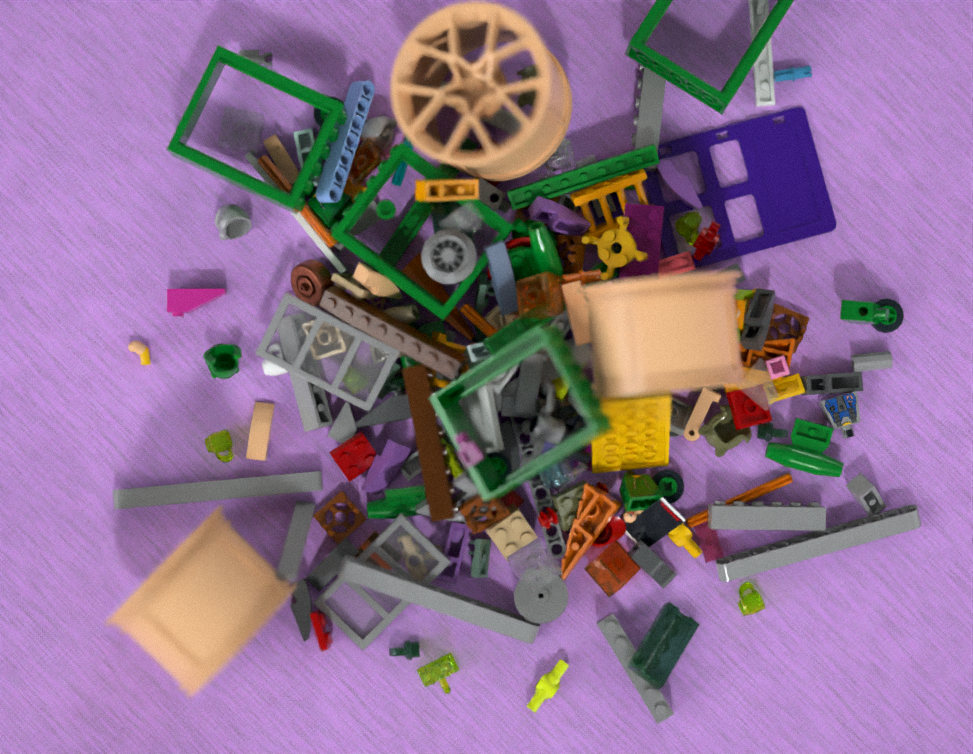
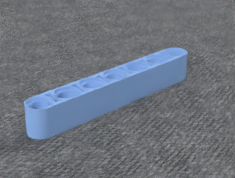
M371 81L352 82L344 102L348 117L345 124L340 125L338 129L340 133L336 142L331 143V152L325 162L316 190V198L321 203H336L341 199L375 92Z

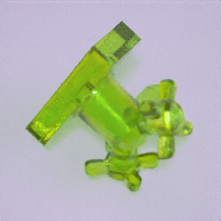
M450 652L417 669V672L425 687L431 684L434 685L439 681L444 693L449 694L451 688L445 677H450L451 674L456 673L460 669Z

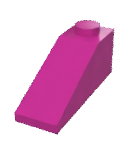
M167 289V312L172 313L173 317H184V313H190L226 295L227 290Z

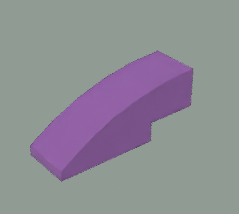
M670 159L656 166V172L678 199L697 211L703 208L686 173L678 176Z
M537 196L528 208L531 220L547 224L548 229L552 231L583 236L591 226L590 222L574 211L546 198Z
M388 439L382 455L376 454L361 490L378 495L398 473L411 448Z
M454 521L451 523L444 554L451 560V563L438 575V581L456 585L470 531L465 524Z

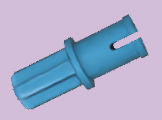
M810 65L797 68L791 66L790 69L774 71L773 78L775 82L812 77V73H810L812 68Z

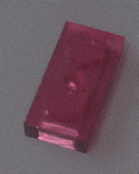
M708 521L694 526L700 548L703 551L705 563L724 557L716 530L707 527Z

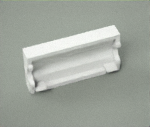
M489 381L458 401L486 454L504 450L492 384Z

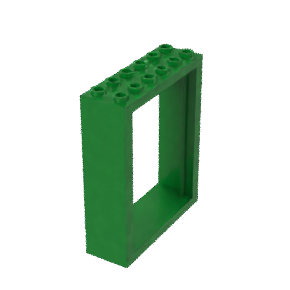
M656 0L629 42L625 55L722 115L794 0L777 1L721 92L645 45L673 0Z
M217 45L167 150L173 157L297 215L298 211L301 212L306 204L304 199L307 194L312 192L314 187L313 180L315 176L319 177L323 169L321 164L324 159H328L331 149H329L332 142H336L340 133L338 129L340 125L345 124L348 115L346 114L347 111L344 104ZM225 65L328 113L290 193L186 145Z
M401 142L399 145L395 144L389 152L391 155L387 161L384 159L378 166L379 172L377 175H372L366 182L368 187L364 192L360 190L354 198L355 204L352 207L348 206L342 214L344 216L343 220L340 223L337 221L331 229L333 232L331 236L442 321H445L479 276L480 272L488 264L485 252L475 264L470 275L462 281L446 304H443L349 233L402 161L426 179H450ZM478 199L456 200L499 233L491 244L500 240L505 241L513 231V225Z
M556 325L536 328L429 397L457 451L461 447L453 437L458 433L466 431L470 439L469 442L475 440L486 456L472 467L467 468L484 501L504 496L613 429L609 416L601 408L602 405L599 398L591 390V383L585 379L581 365L575 361L571 347L565 343L563 333ZM547 345L590 425L500 480L458 401Z

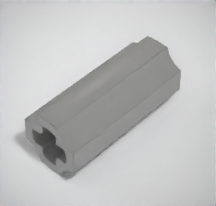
M890 351L852 355L853 372L891 369L893 366L892 354Z

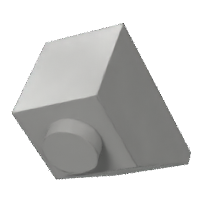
M345 402L327 435L341 444L355 436L358 431L355 428L356 422L349 403Z
M861 473L846 485L851 495L869 516L878 514L886 507L874 485Z

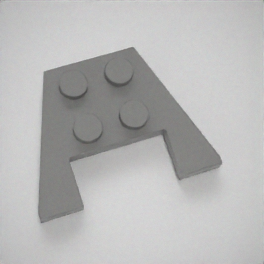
M465 471L454 479V486L463 490V492L453 498V502H457V506L480 493L468 472ZM427 498L415 506L416 513L430 516ZM476 505L472 507L470 513L476 510ZM481 506L479 511H487L489 507ZM459 511L456 513L455 518L447 519V521L467 525ZM479 515L476 518H474V520L479 521L485 516Z

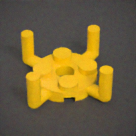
M626 216L618 217L619 229L608 230L601 238L594 236H584L582 238V243L598 246L599 258L608 265L607 271L600 276L602 280L612 279L615 267H623L634 258L637 261L648 259L647 253L637 250L634 238L626 231L629 223V218ZM616 242L622 246V250L618 254L613 251V245Z

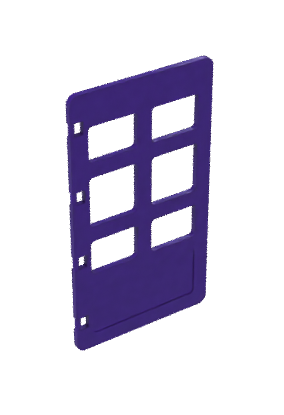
M801 107L659 144L658 146L659 160L692 151L696 153L706 187V192L697 196L703 207H711L715 222L721 225L718 230L721 247L713 249L710 255L705 254L701 261L692 257L695 268L829 233L836 228L834 212L806 112ZM783 116L785 122L775 125L773 119ZM726 131L728 137L718 140L716 134ZM736 140L739 143L748 181L722 188L718 182L710 147ZM670 146L671 153L660 154L659 149ZM656 170L655 172L645 171L647 176L645 184L651 204L664 206L661 242L665 256L668 258L679 254L670 216L695 209L686 205L680 199L665 202ZM610 193L616 211L611 213L614 219L624 214L617 193ZM752 195L763 229V236L738 243L734 240L725 202ZM589 201L596 225L606 222L604 216L600 218L597 216L592 202ZM618 242L613 245L615 253L621 252V244ZM615 267V272H616L618 275H619V267ZM617 275L611 280V283L622 282V280H618Z

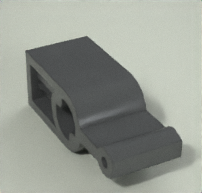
M641 540L627 553L663 589L676 576Z

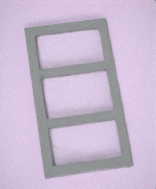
M286 292L255 354L370 412L400 351Z
M402 513L357 557V559L429 584L451 563V560ZM338 576L313 603L357 646L364 650L411 602L344 580Z

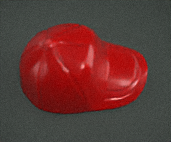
M613 516L592 546H606L623 537L626 532V524L623 519Z

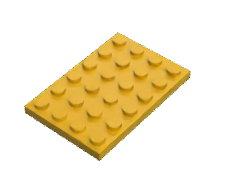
M670 391L598 397L603 412L611 420L613 429L591 442L592 474L669 466Z

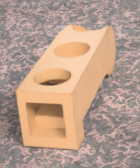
M276 134L264 140L263 143L278 170L293 186L299 171Z
M707 387L702 388L684 431V437L688 441H695L700 437L698 430L712 401L719 402L721 398L720 393Z

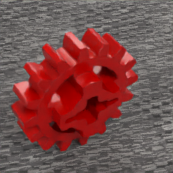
M712 221L708 229L702 228L693 244V247L696 248L692 256L693 258L701 261L705 254H711L720 238L717 232L721 225Z

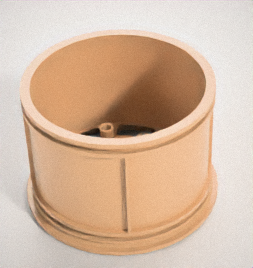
M479 1L463 2L435 12L411 32L402 45L393 67L391 78L392 105L397 121L405 135L425 154L434 159L449 163L457 170L473 178H481L485 181H506L522 177L534 171L555 153L568 130L572 114V93L568 77L562 65L544 46L538 33L523 17L501 5ZM497 42H513L496 51ZM487 45L486 52L480 60L467 62L462 58L470 51ZM523 49H529L536 62L538 78L507 86V81L500 69L499 61ZM452 68L454 76L450 85L440 88L441 82ZM537 89L535 105L530 116L526 117L511 101L509 96ZM503 103H505L522 122V127L504 143L494 145L479 119H491L502 107ZM444 104L453 106L464 116L447 147H445L440 137L436 123V113ZM471 125H474L487 148L486 150L475 152L458 150Z
M741 272L669 276L578 288V293L585 294L583 299L587 300V303L584 304V308H588L595 376V384H592V389L596 388L594 395L596 397L747 383L746 379H742V374H746V371L741 370L734 297V294L738 293V289L733 287V285L737 284L735 279L741 277Z
M222 505L153 572L142 586L105 623L107 627L114 623L115 628L118 626L122 628L120 631L122 634L125 632L129 634L181 684L179 687L181 691L187 690L185 694L187 697L192 696L242 648L297 586L295 582L290 584L289 580L276 578L277 570L230 526L232 523L230 519L227 522L223 519L226 515L221 514V510L224 508Z

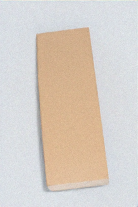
M358 264L353 277L362 283L363 287L374 295L396 299L402 298L399 289L388 278L368 265Z
M580 281L561 285V293L576 346L591 343L588 308H584L586 300L583 299L584 293H578L577 290L582 287Z
M255 402L246 459L267 461L275 404Z

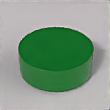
M382 200L378 203L376 212L381 219L389 220L394 217L396 207L392 201Z

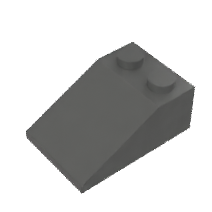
M404 391L393 393L394 397L388 398L357 421L355 428L412 419L407 394Z

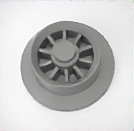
M444 229L431 235L425 242L422 249V263L427 274L434 280L444 284H454L467 278L473 271L476 263V250L473 242L464 233L453 229Z
M535 570L527 573L520 579L515 588L514 601L517 610L525 619L534 623H548L557 619L564 612L568 603V590L564 581L557 574L547 570Z

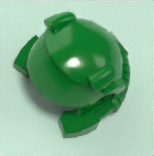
M223 343L209 348L203 357L211 377L227 379L238 373L240 370L238 359L242 357L241 348L234 344Z

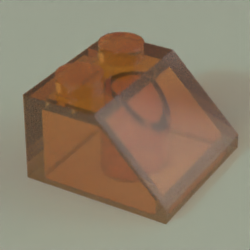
M369 138L357 147L348 174L355 187L364 184L378 170L381 162L384 159L388 160L383 150Z
M545 272L515 281L519 319L550 318L564 314L560 276Z
M616 540L598 554L584 569L606 595L611 597L623 588L641 568Z

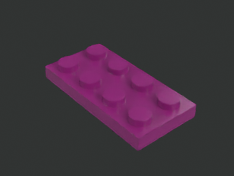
M625 203L624 216L629 218L626 231L634 238L637 250L647 253L648 259L637 261L634 258L627 265L619 267L618 280L630 281L658 278L664 206Z

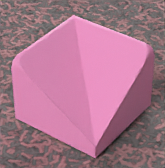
M784 355L765 361L771 379L791 374Z

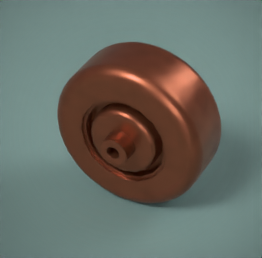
M309 259L296 265L291 272V286L297 298L315 307L320 305L325 291L332 287L334 282L331 280L332 276L329 270L321 262L314 259Z

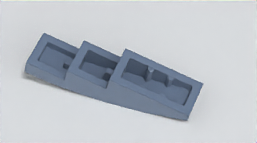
M500 240L485 246L484 249L489 262L487 265L492 278L490 281L501 316L520 310L515 280L504 241Z

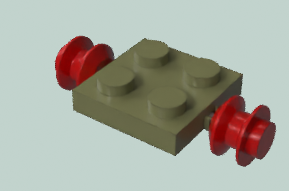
M582 480L553 495L552 499L555 510L547 507L546 513L543 511L539 512L538 520L541 526L549 529L551 527L550 523L557 525L559 520L563 531L571 529L574 518L577 515L579 501L582 498L583 487L588 482ZM596 483V488L609 493L604 483Z

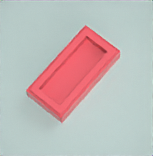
M690 251L659 260L658 278L676 276L695 270Z

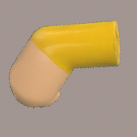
M137 340L130 342L128 348L131 352L140 355L141 366L150 365L149 348Z

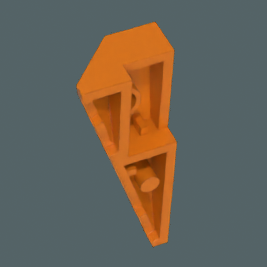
M418 253L403 269L402 273L443 304H446L450 297L441 283L427 274L422 263V254ZM455 306L445 321L471 341L475 335Z
M796 339L765 341L762 351L744 349L740 343L741 365L768 371L765 361L784 355L790 369Z
M585 483L583 487L584 491L578 504L577 515L574 518L566 545V552L562 558V565L558 576L563 581L566 580L622 505L607 492L588 483Z

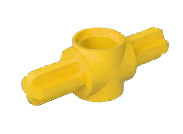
M683 523L667 534L678 547L683 546L693 558H697L703 552L691 539L693 534Z

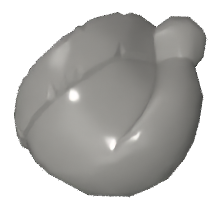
M386 116L367 119L360 136L361 141L365 146L373 150H385L394 140L393 129L396 128L397 121Z
M235 204L222 206L215 216V226L220 231L219 237L221 240L237 239L248 233L252 227L249 215L240 206Z

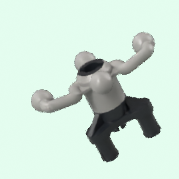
M543 381L539 386L540 393L547 396V405L532 420H525L521 425L523 433L534 437L533 443L535 445L531 455L525 454L521 457V467L540 456L545 441L558 445L578 433L580 427L586 428L590 425L587 418L581 416L578 412L565 421L549 416V413L554 409L556 388L550 381ZM579 449L565 459H574L587 464L590 461L591 453Z

